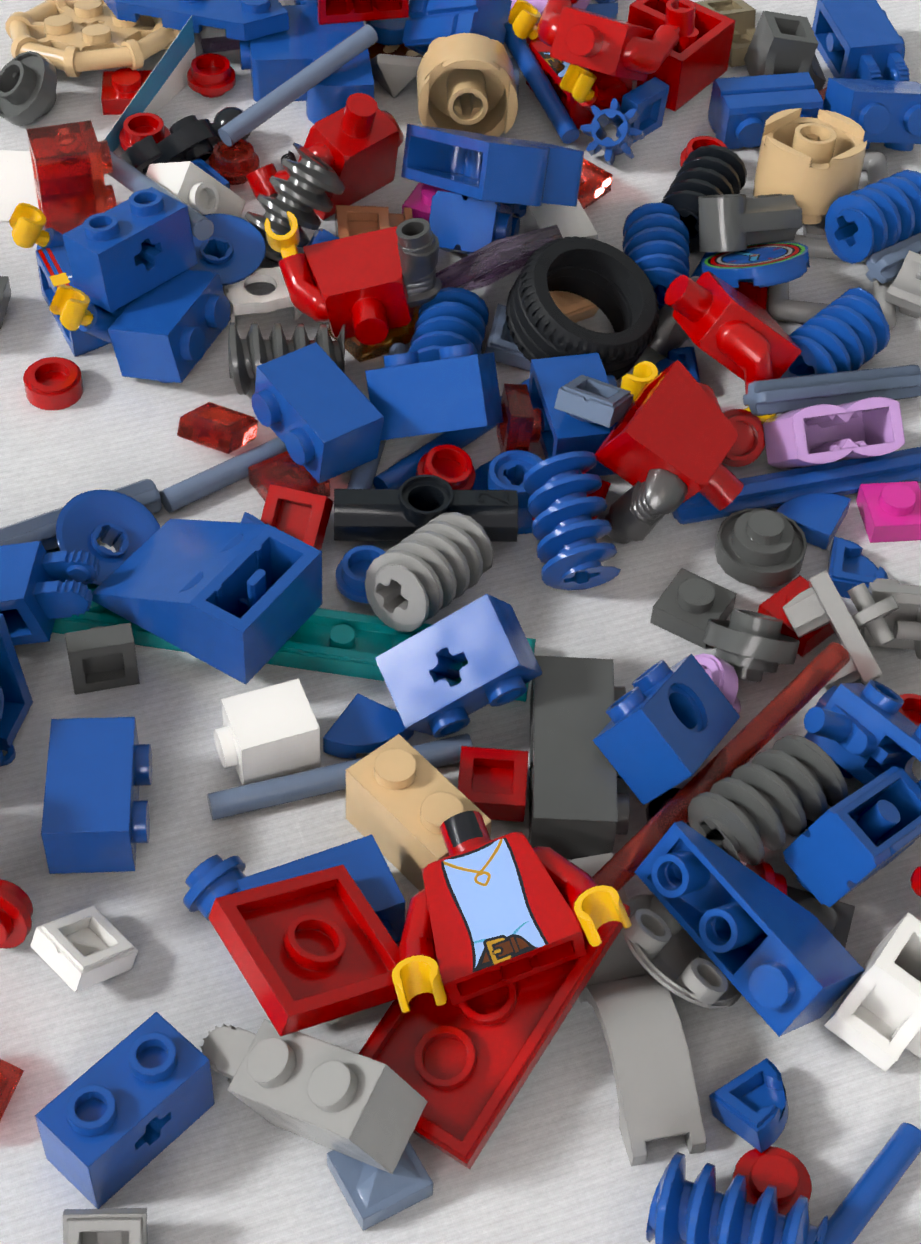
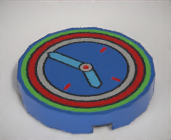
M793 242L747 245V250L713 253L702 259L701 263L702 273L710 271L734 288H739V282H753V286H759V288L787 283L802 277L807 272V267L810 268L808 246Z

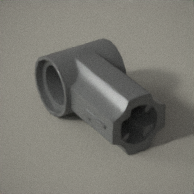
M722 194L698 197L700 252L747 250L748 244L794 240L796 232L802 227V208L797 205L794 195L769 194L755 197H746L745 194Z

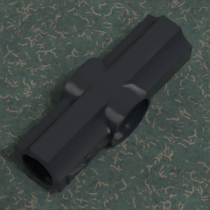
M427 474L407 479L400 486V489H334V541H399L400 543L404 538L413 534L417 529L428 524L430 520L440 514L458 512L472 517L479 523L491 542H517V490H452V487L446 480Z

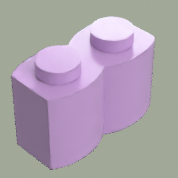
M871 397L840 405L820 404L775 415L762 424L768 464L781 469H797L834 461L885 455L905 444L900 402L886 397Z

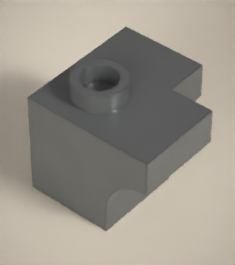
M763 11L744 58L749 75L809 72L815 84V89L820 94L826 82V78L815 55L818 41L808 18Z

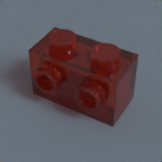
M91 120L26 129L38 209L46 217V224L43 230L53 228L64 234L83 224L89 216L104 213L117 206L112 185H105L104 174L113 172L107 140L97 141Z

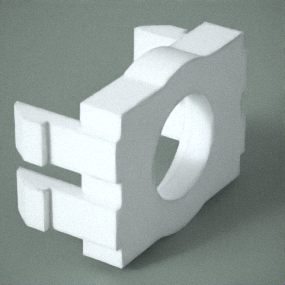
M280 266L258 268L246 279L222 286L231 306V320L228 326L230 322H235L236 325L235 316L269 313L291 307L295 321L303 314L293 305ZM255 282H267L276 287L272 293L267 295H253L245 290L247 285Z

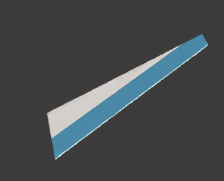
M192 16L102 141L104 151L113 152L120 146L119 134L126 118L136 113L156 114L188 85L187 72L191 68L192 60L196 57Z

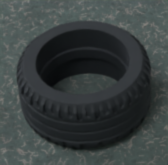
M573 236L551 240L539 247L528 258L509 292L506 304V321L510 335L514 339L513 342L530 363L531 359L599 353L606 375H613L618 380L633 368L653 339L659 321V302L651 281L629 256L607 243L591 238ZM549 291L570 292L588 299L606 315L615 333L595 332L574 323L557 307Z

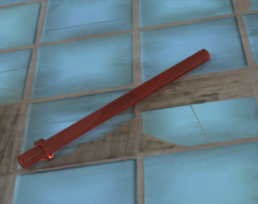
M831 642L592 876L598 885L611 886L619 892L636 875L634 873L673 823L678 821L688 823V806L692 798L701 793L710 792L714 783L726 777H731L736 768L748 763L850 661L848 651L836 642Z

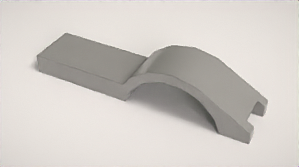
M612 853L569 860L588 873L599 886H611L617 890L621 901L626 904L628 898ZM621 930L583 989L579 999L580 1002L587 1001L593 1007L608 1046L616 1082L619 1105V1129L630 1165L635 1166L646 1163L648 1156L646 1142L684 1135L689 1154L704 1152L707 1144L689 1048L678 1011L669 990L654 979L639 963L628 947Z

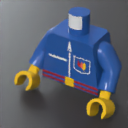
M19 203L9 220L10 226L13 228V240L22 248H32L34 244H37L35 252L42 295L74 357L110 343L112 344L108 328L129 303L110 313L91 302L88 295L83 291L75 288L63 235L53 228L42 230L46 224V217L43 212L33 205Z

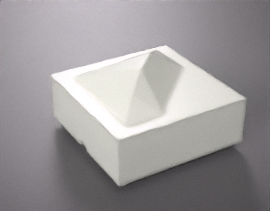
M94 906L36 927L31 947L75 993L131 970L138 950Z

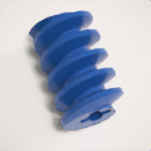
M911 170L897 172L890 177L883 178L876 183L869 184L864 188L837 198L830 205L825 217V233L833 253L842 261L851 264L858 263L876 252L921 233V173Z
M660 202L644 204L634 209L626 217L622 241L623 253L629 256L651 281L659 302V310L666 305L664 300L665 293L674 279L680 275H686L690 278L689 230L683 221L680 220L679 213L672 205Z
M447 287L440 289L431 301L420 306L418 319L415 323V331L411 338V347L408 352L418 351L419 362L421 363L440 360L439 348L474 343L475 354H481L482 341L485 338L486 326L489 320V309L485 301L476 293L464 288Z
M861 287L852 288L801 327L797 328L789 337L802 352L781 378L854 371L861 368L862 364H865L875 354L886 348L890 340L889 325L879 302L871 293Z
M573 451L555 455L530 468L523 478L524 490L530 495L527 504L528 512L535 518L532 524V532L536 539L540 541L536 550L537 557L542 563H545L542 567L541 577L547 586L555 589L585 590L596 587L614 579L621 570L613 566H602L601 562L614 557L617 549L613 543H597L598 539L610 534L612 526L608 520H592V517L601 514L607 508V502L603 497H587V495L594 493L602 486V479L599 475L582 474L596 466L598 460L593 452Z
M677 1152L665 1168L655 1190L649 1210L646 1240L650 1242L655 1238V1244H824L828 1227V1215L823 1218L818 1227L810 1224L809 1201L807 1197L801 1195L786 1215L778 1213L777 1187L770 1184L755 1204L747 1202L746 1176L739 1173L724 1193L716 1191V1167L710 1163L703 1167L694 1182L686 1180L685 1154Z

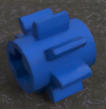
M616 98L612 99L608 109L600 110L595 105L591 106L592 113L595 115L591 125L585 124L580 127L584 134L594 138L586 148L591 156L595 155L602 149L605 152L604 157L608 165H613L615 155L625 153L627 157L634 158L633 151L630 148L634 139L641 140L645 137L642 130L632 128L631 126L639 117L636 109H630L623 114L620 103ZM610 123L615 127H619V132L622 135L616 141L607 137L604 130L606 125Z

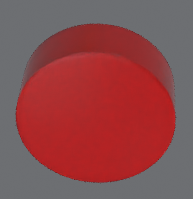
M48 357L40 359L31 364L23 376L28 401L35 407L43 410L68 408L74 405L83 394L81 370L74 362L65 358Z

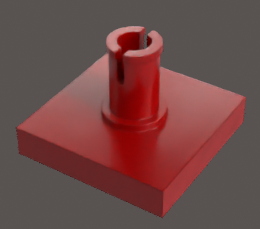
M344 865L215 898L208 918L280 1037L398 999L391 976L393 969L399 963V947Z

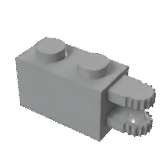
M264 1019L257 1034L239 1027L235 1028L232 1025L227 1026L223 1024L222 1027L215 1026V1030L209 1031V1035L203 1038L204 1044L200 1047L202 1053L210 1060L211 1069L228 1077L227 1081L230 1085L227 1090L272 1125L390 1174H393L428 1102L388 1065L298 1031L280 1037L272 1022Z

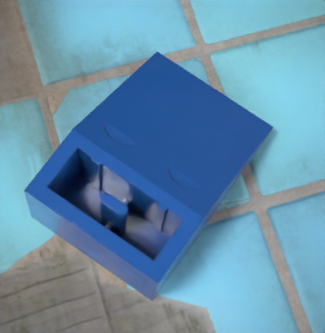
M170 518L91 593L93 595L92 601L246 685L323 604L322 551L269 524Z

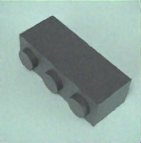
M535 655L543 674L532 680L530 691L529 843L532 848L537 846L550 847L570 860L613 853L616 834L627 835L630 799L628 793H617V779H622V777L597 747L593 739L611 721L605 711L616 700L626 694V688L624 686H614L613 659Z

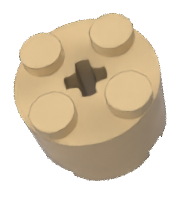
M459 33L447 37H438L430 43L428 51L421 59L417 70L418 113L422 125L468 131L499 137L503 132L506 135L516 120L518 98L513 65L502 43L475 33Z
M802 108L787 109L771 115L765 122L754 180L753 196L769 194L794 195L797 205L802 208V224H818L823 220V215L827 214L830 205L837 198L858 190L866 154L867 141H863L865 131L854 120L836 112L819 109L817 118L800 117Z

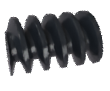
M708 145L701 146L692 151L684 161L661 202L672 205L679 213L680 220L688 228L690 253L700 252L698 197L740 194V190L746 183L747 171L744 162L736 153L726 147Z

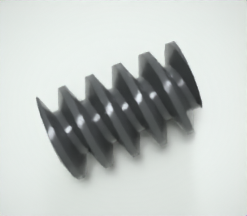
M293 143V146L302 158L300 162L285 158L281 161V164L290 176L288 180L271 176L269 182L278 193L276 198L259 194L257 200L266 211L265 214L262 216L248 211L245 215L246 219L262 234L266 245L265 258L273 262H279L283 258L281 253L274 251L268 244L264 225L266 218L269 219L272 232L277 235H285L291 230L287 211L294 214L300 233V241L297 247L307 246L309 238L302 227L318 230L321 225V221L313 209L330 212L333 208V203L325 191L342 195L346 188L332 167L297 143Z
M230 322L228 339L229 375L233 379L238 394H247L252 380H256L258 365L315 342L345 373V325L342 326L337 341H332L326 324L319 325L314 340H309L304 324H297L291 340H286L280 323H274L269 339H263L258 323H251L246 339H240L235 322Z
M789 734L777 740L772 749L769 748L755 755L752 763H746L736 768L731 777H726L714 783L710 792H704L692 798L688 806L689 826L739 862L741 860L751 866L758 865L765 857L764 847L771 851L781 849L786 842L785 833L791 836L802 834L807 827L806 819L815 822L828 810L827 805L833 807L848 797L847 784L840 769L817 744L803 736Z

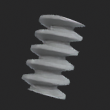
M458 512L442 513L430 520L428 524L417 529L413 534L404 538L400 543L388 549L387 552L375 558L366 572L365 579L367 600L375 615L385 625L397 631L411 632L421 627L426 620L434 617L439 610L451 604L452 600L460 597L467 589L476 585L482 574L492 567L493 550L488 535L483 527L470 516Z

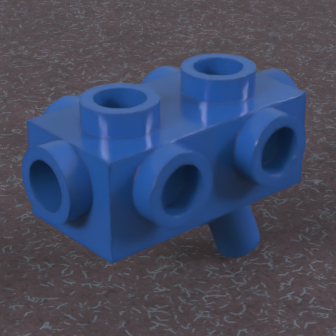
M870 680L866 686L862 683H840L839 686H833L827 690L818 700L815 707L808 710L804 718V726L808 732L804 737L817 744L830 756L840 769L843 777L851 779L854 776L866 785L891 767L896 766L900 769L903 768L921 789V780H918L912 771L914 760L917 758L921 762V723L917 726L899 712L904 701L893 690L874 680Z

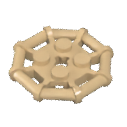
M46 0L25 13L14 12L5 23L6 32L13 42L11 45L13 58L27 51L37 52L48 59L56 69L65 71L68 77H79L85 71L126 67L132 70L140 69L144 65V60L163 49H168L181 31L165 28L162 24V18L140 15L137 22L119 20L103 0Z

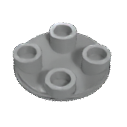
M637 895L626 902V905L630 906L631 915L629 919L632 925L627 929H624V927L621 929L623 936L635 958L654 979L677 996L702 1007L723 1009L737 1002L742 994L655 895Z

